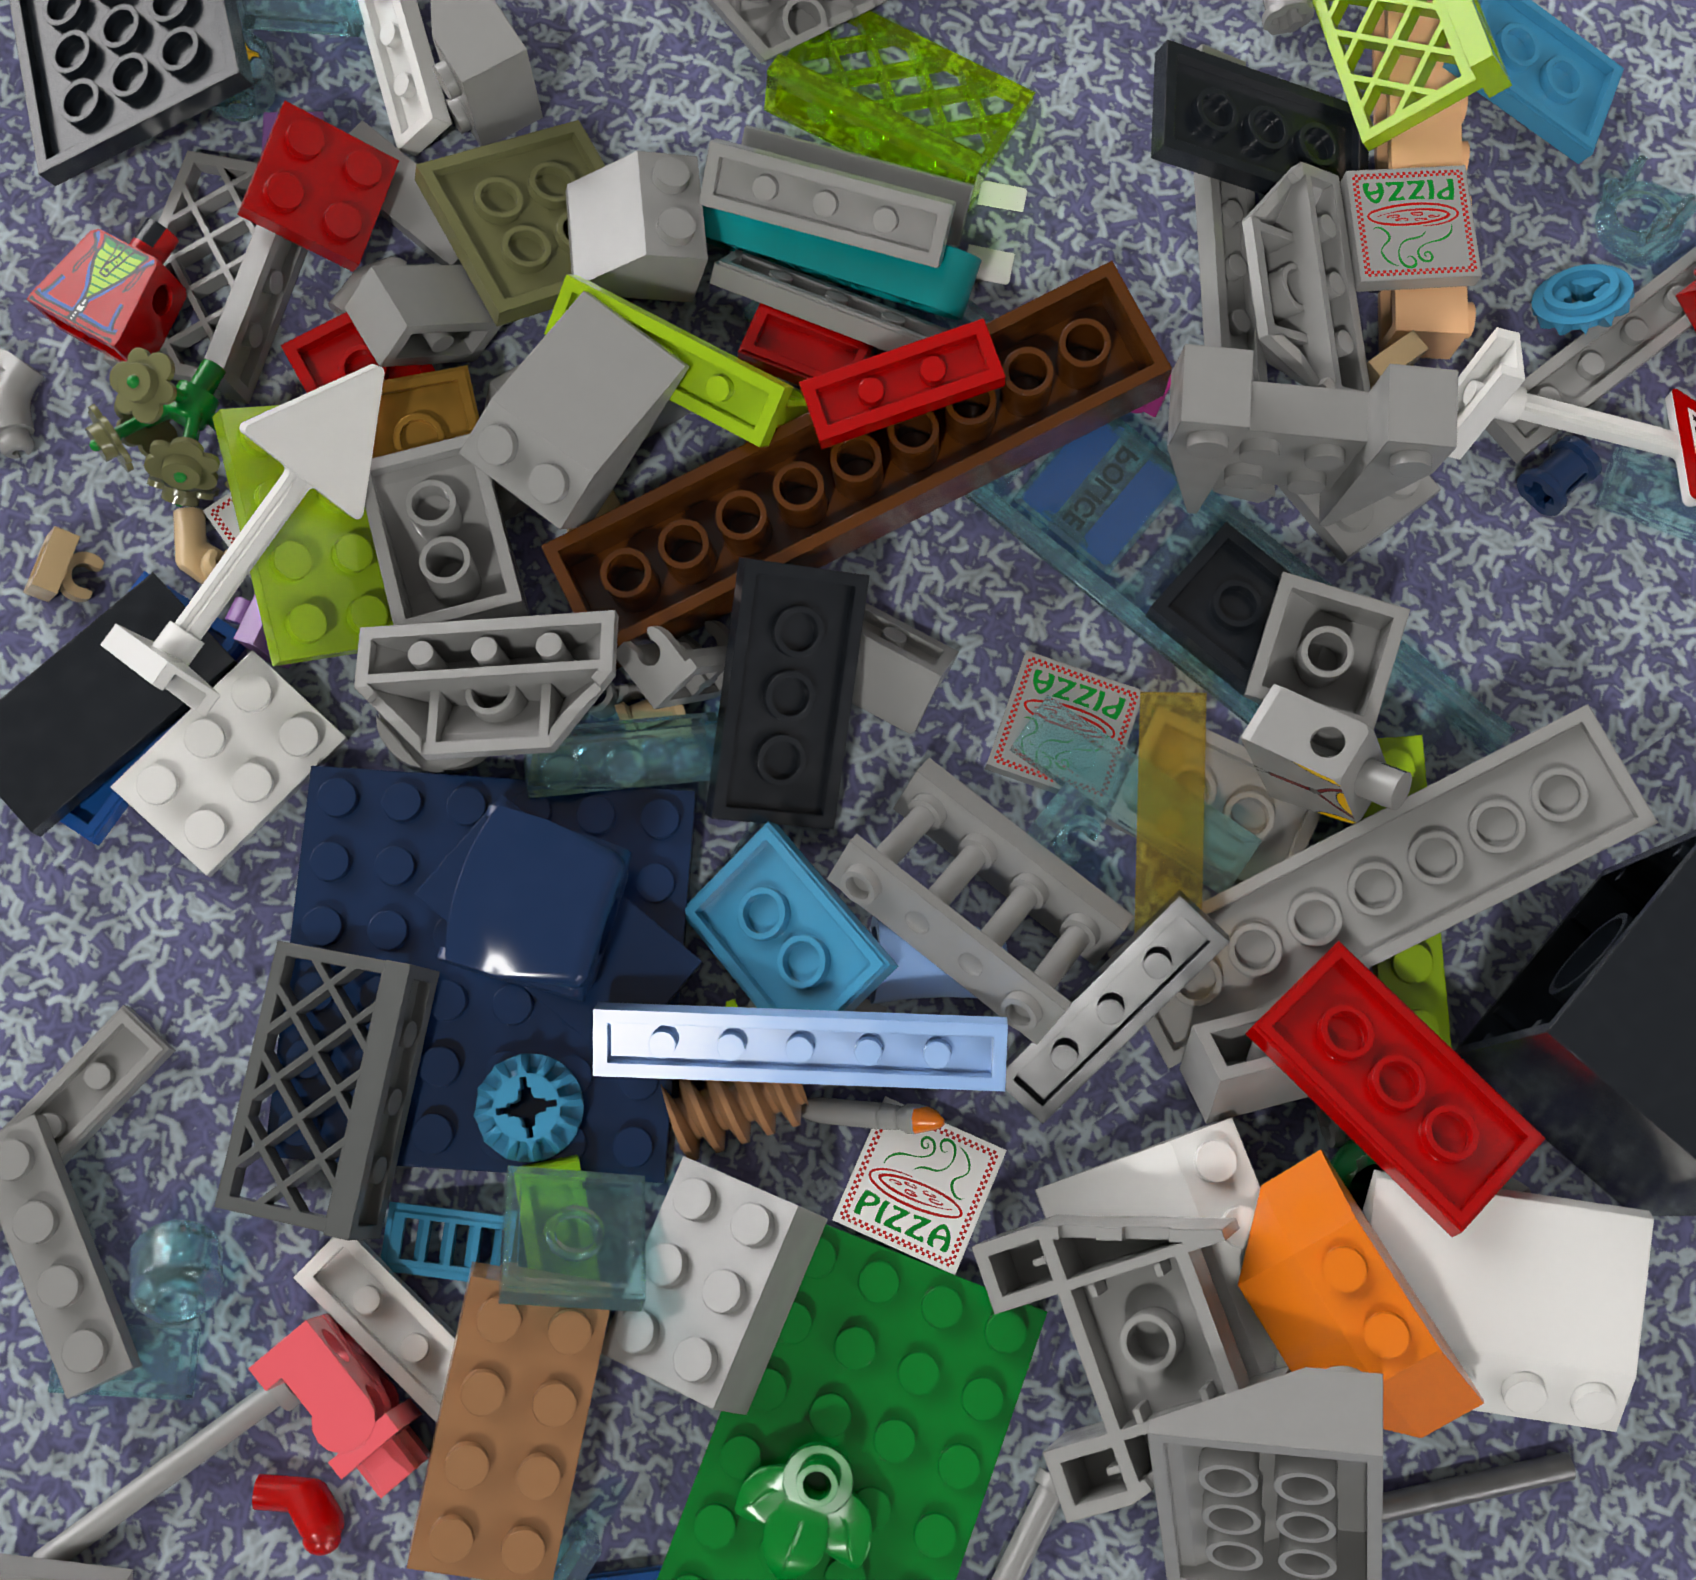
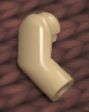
M195 507L178 508L173 511L175 562L181 571L200 584H203L227 549L223 552L207 542L206 515L202 509Z

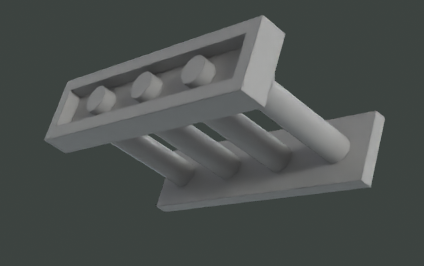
M746 125L741 144L718 138L710 141L699 205L938 268L942 264L946 243L956 246L960 245L974 184Z
M928 758L915 772L893 808L904 819L877 848L856 834L849 841L827 880L999 1016L1007 1017L1008 1025L1020 1031L1038 1045L1072 1004L1055 988L1077 958L1081 955L1095 966L1125 931L1135 916L935 761ZM924 834L955 857L929 889L897 865ZM976 874L1007 897L981 931L949 906ZM1027 915H1030L1059 938L1034 972L1002 948Z

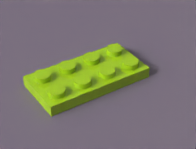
M279 405L219 409L212 417L240 532L284 472V466L240 432V424ZM314 488L310 489L250 571L272 666L357 654L361 627L393 625L366 508L364 507L362 518L354 519Z

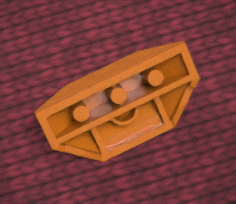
M1322 1149L1261 1185L1238 1287L1291 1372L1305 1367L1328 1369L1333 1366H1349L1362 1372L1383 1374V1429L1418 1438L1427 1436L1484 1404V1399Z

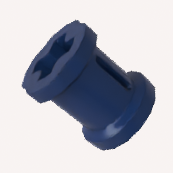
M1565 435L1563 438L1558 439L1551 446V455L1537 468L1526 469L1517 478L1516 485L1519 494L1543 515L1557 516L1567 506V497L1581 483L1594 480L1602 471L1601 460L1589 444L1571 435Z

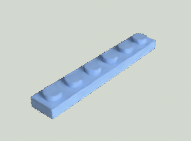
M598 1002L593 1009V1076L1005 1092L1008 1022L1007 1017Z

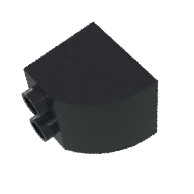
M1696 829L1604 869L1454 1050L1546 1138V1141L1621 1206L1650 1211L1652 1216H1696Z

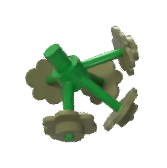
M134 348L128 355V362L122 361L113 366L109 376L111 387L118 392L114 403V411L120 419L117 421L116 427L113 428L109 420L102 415L95 404L88 407V414L93 422L92 425L85 428L91 440L89 443L90 449L98 451L106 462L117 458L122 467L127 472L134 470V467L131 463L132 459L123 444L129 447L138 446L139 451L146 456L144 468L150 474L147 484L162 489L161 498L163 500L173 503L177 507L199 506L200 499L213 500L220 493V489L216 487L218 481L216 471L219 469L220 460L214 454L205 453L203 446L198 441L200 431H203L208 424L216 432L212 417L216 414L215 412L220 402L214 396V393L226 371L215 362L203 359L190 382L179 380L175 386L170 382L175 373V364L170 356L160 352L150 354L146 349ZM172 419L185 427L182 437H178L175 427L170 423ZM227 480L224 485L230 490Z

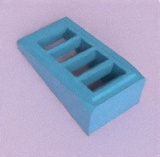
M390 1202L381 1259L393 1272L468 1282L472 1261L479 1262L484 1228L495 1229L490 1264L516 1269L521 1239L518 1216ZM407 1218L419 1219L413 1259L400 1258ZM433 1221L444 1222L438 1262L427 1261ZM459 1224L470 1226L464 1265L453 1264Z

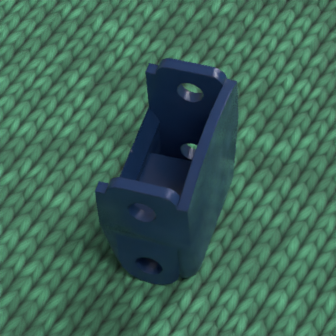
M489 805L485 814L487 820L478 833L459 875L450 906L445 947L440 946L437 959L449 965L500 981L525 985L561 997L584 1002L588 990L592 988L596 980L628 881V866L632 852L611 842L571 831L544 818L500 805Z

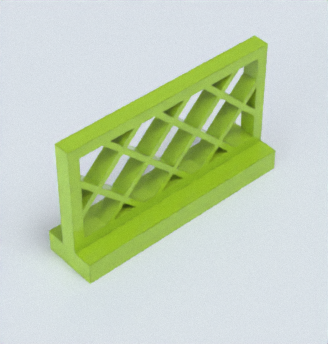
M1312 0L1359 135L1368 151L1384 144L1483 88L1488 98H1491L1512 86L1479 0H1432L1433 3L1427 2V0ZM1349 4L1368 7L1356 32L1338 29V25ZM1384 10L1404 13L1392 39L1372 35ZM1419 16L1440 20L1429 45L1407 41ZM1447 40L1451 49L1444 48ZM1344 45H1349L1347 52ZM1365 48L1385 52L1372 78L1354 74V69ZM1400 55L1422 58L1409 85L1388 81ZM1437 61L1457 65L1461 74L1460 77L1437 90L1424 88ZM1360 89L1366 90L1363 96L1361 94ZM1381 93L1402 97L1395 113L1373 126L1370 115Z
M566 274L546 327L545 335L581 293L586 291L690 366L670 397V401L758 447L769 446L778 425H783L808 412L801 390L579 275Z

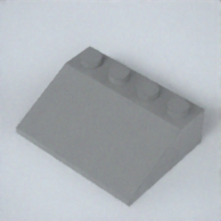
M1333 1366L1328 1369L1305 1367L1149 1420L1147 1435L1167 1580H1382L1383 1374L1362 1372L1349 1366Z

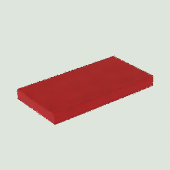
M1340 941L1323 955L1245 1033L1451 1237L1462 1233L1546 1139Z

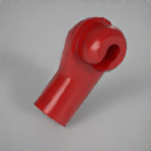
M262 1473L258 1475L252 1495V1507L254 1510L289 1513L300 1536L303 1538L302 1544L304 1549L312 1555L324 1556L337 1549L341 1543L345 1520L342 1509L324 1481L314 1477Z

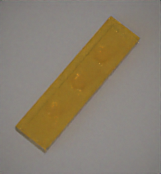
M1140 692L1134 934L1178 890H1181L1202 910L1207 693Z

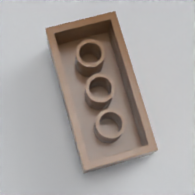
M472 1261L411 1536L407 1569L482 1580H553L612 1302L606 1284Z

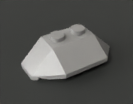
M1300 162L1291 167L1242 220L1258 340L1267 363L1303 386L1369 392L1371 389L1339 176Z
M615 610L361 627L354 688L426 760L553 753L616 676L618 614Z

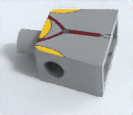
M1273 684L1240 737L1270 797L1350 824L1357 823L1362 819L1371 802L1391 810L1399 809L1406 800L1411 788V773L1386 764L1375 732L1367 724L1276 684Z

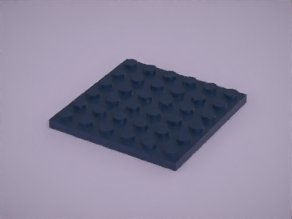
M311 766L290 943L381 960L402 962L440 971L396 1166L510 1173V1168L577 1155L580 1161L582 1178L666 1183L671 1121L664 1101L661 1084L673 1098L674 1079L593 1076V1046L523 986L470 972L437 959L440 946L445 947L447 922L415 896L414 893L485 814L488 806L493 805L500 795L503 794L524 813L547 819L571 831L605 840L630 850L632 857L628 866V881L623 895L685 946L687 928L685 908L689 903L697 804L696 791ZM296 958L290 987L300 1002L322 986L324 982L312 961ZM331 965L336 975L346 968ZM364 971L343 987L358 1014L375 1002L381 978L380 973ZM681 991L669 1005H680ZM332 996L306 1014L321 1041L347 1023ZM294 1023L282 1031L278 1038L276 1055L283 1068H285L309 1050ZM368 1023V1024L366 1025V1028H367L368 1031H369L370 1023ZM353 1034L328 1054L344 1081L360 1069L364 1052ZM519 1054H540L559 1061L577 1079L583 1096L582 1122L573 1140L555 1156L538 1162H518L504 1158L484 1142L478 1123L474 1118L478 1096L477 1088L492 1071L494 1065ZM316 1062L290 1080L305 1108L331 1090ZM523 1079L524 1089L521 1090V1101L510 1104V1108L501 1109L502 1115L511 1114V1116L522 1117L525 1127L529 1128L530 1138H532V1126H535L536 1114L546 1111L547 1107L557 1106V1101H545V1099L534 1098L531 1088L527 1087L526 1079ZM355 1089L350 1092L352 1097L354 1096ZM278 1090L272 1093L268 1135L293 1118ZM338 1101L313 1119L328 1148L345 1136L348 1119ZM300 1129L275 1146L280 1158L313 1160L315 1158ZM340 1156L335 1159V1162H339Z

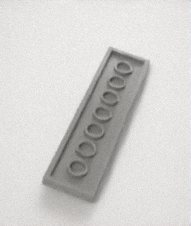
M1589 704L1408 796L1399 809L1391 810L1385 808L1198 904L1197 906L1229 935L1230 943L1145 1025L1169 1069L1182 1062L1192 1025L1274 1005L1338 941L1367 968H1370L1657 824L1658 821ZM1126 942L1107 951L1109 957L1111 958Z

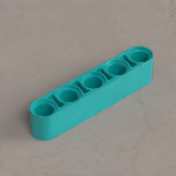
M702 205L706 243L733 252L738 249L803 274L957 321H962L982 262L979 257L946 245L942 264L938 268Z

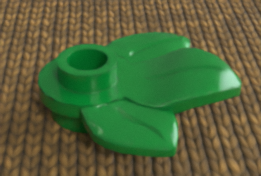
M819 1441L806 1443L790 1455L786 1464L761 1466L753 1471L740 1489L735 1512L746 1520L766 1524L763 1536L764 1557L769 1569L779 1580L795 1579L806 1574L820 1562L824 1553L852 1569H858L867 1557L872 1535L871 1512L864 1501L852 1490L854 1483L852 1464L846 1454L835 1445ZM812 1472H821L830 1479L831 1485L825 1490H814L807 1485L805 1477Z

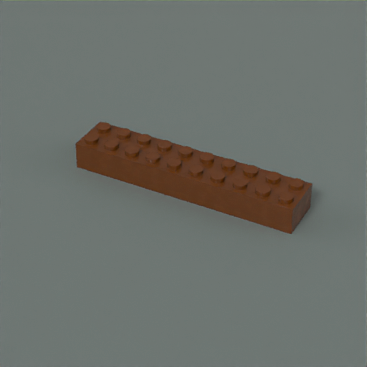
M1110 261L986 323L1006 376L1005 386L824 449L820 447L812 421L807 412L777 427L769 446L758 447L747 442L541 545L573 613L615 610L617 612V648L623 642L628 641L635 645L655 643L647 633V628L650 626L665 628L677 640L705 626V621L717 620L732 612L739 557L820 568L1163 396L1172 367L1113 261ZM616 659V670H617V669L621 668L622 665H621V664L619 663V661Z

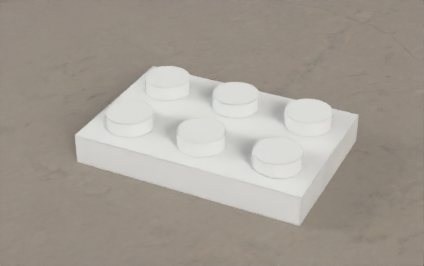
M253 650L213 687L221 696L206 717L191 708L111 786L118 795L208 877H212L310 779L311 766H323L348 741L346 736Z

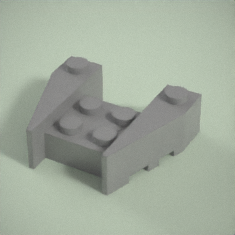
M1185 344L1171 372L1167 449L1187 513L1197 514L1219 479L1224 480L1227 486L1240 489L1254 488L1261 484L1287 486L1290 492L1309 495L1320 493L1319 526H1330L1434 473L1457 448L1458 370L1389 364L1369 392L1252 381L1254 350Z
M1054 1215L997 1234L972 1246L994 1314L1058 1294L1103 1420L1064 1432L1043 1452L1067 1523L1131 1506L1155 1488L1147 1435L1150 1419L1291 1372L1287 1366L1250 1378L1248 1377L1201 1248L1226 1241L1240 1229L1236 1218Z

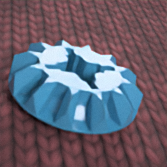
M1603 264L1574 266L1551 276L1536 289L1531 302L1533 315L1537 316L1540 328H1555L1560 336L1572 330H1582L1586 335L1589 328L1597 325L1611 327L1614 317L1629 313L1630 301L1635 297L1634 284L1627 272L1614 266Z
M519 1054L494 1065L492 1071L477 1088L478 1096L474 1118L478 1123L484 1142L506 1159L518 1162H538L551 1158L569 1145L580 1128L584 1109L581 1088L572 1072L562 1063L551 1057L540 1054ZM523 1079H526L527 1087L531 1088L534 1098L545 1099V1101H557V1106L547 1107L546 1111L536 1114L535 1126H532V1138H530L529 1128L525 1127L522 1117L511 1116V1114L502 1115L501 1109L510 1108V1104L521 1101V1090L524 1089Z

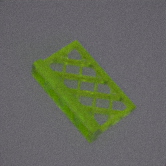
M871 11L846 21L857 27L859 33L857 36L832 39L831 33L828 30L792 48L787 56L780 53L777 55L767 69L764 111L842 150L974 184L968 211L979 195L982 181L1026 115L1035 96L1034 91ZM896 46L906 51L910 60L884 65L878 49ZM866 51L871 67L844 71L839 56ZM827 58L832 73L822 75L802 64L805 61ZM946 71L958 77L960 86L935 90L929 74ZM916 76L922 92L896 97L890 81ZM878 83L884 99L872 100L852 90L851 87ZM997 96L1013 104V107L1009 112L986 115L980 99ZM961 102L968 103L973 118L947 122L941 106ZM929 108L935 125L925 126L904 116L902 113ZM980 133L985 150L981 154L955 141L954 138Z

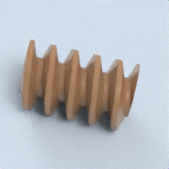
M679 1079L678 1098L675 1099L669 1095L661 1084L664 1101L679 1147L687 1158L694 1161L700 1158L702 1138H705L716 1153L725 1151L726 1130L730 1129L741 1144L750 1143L752 1121H756L765 1134L770 1136L776 1133V1113L781 1112L792 1127H797L801 1125V1107L803 1104L808 1105L802 1084L704 1080V1089L698 1090L691 1080Z

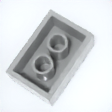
M683 1156L604 1337L601 1354L713 1410L747 1415L828 1219Z

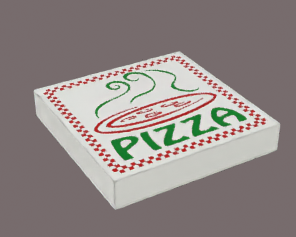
M886 1096L882 1102L904 1106V1104ZM947 1123L937 1130L918 1134H906L900 1129H871L832 1220L955 1275L1007 1150Z

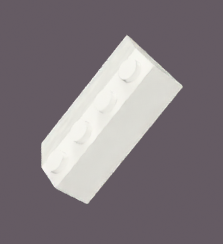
M1233 1118L1215 1121L1035 1189L1045 1218L1054 1215L1236 1218L1240 1229L1226 1241L1201 1248L1248 1377L1287 1367L1281 1354L1238 1287L1261 1188Z
M1374 1170L1362 1212L1484 1399V1404L1473 1409V1411L1617 1432L1637 1375L1654 1218L1650 1211L1500 1189L1462 1233L1451 1237L1385 1171Z

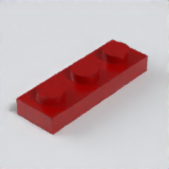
M982 318L800 381L799 385L820 447L824 449L1005 386L1006 376L985 320Z

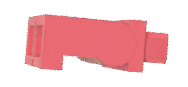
M328 1313L305 1320L248 1368L265 1391L283 1383L289 1386L311 1414L312 1432L317 1442L326 1450L338 1453L328 1463L341 1480L358 1469L381 1499L429 1458L430 1451L409 1426L422 1413L410 1398L400 1404L399 1394L394 1384L378 1363Z

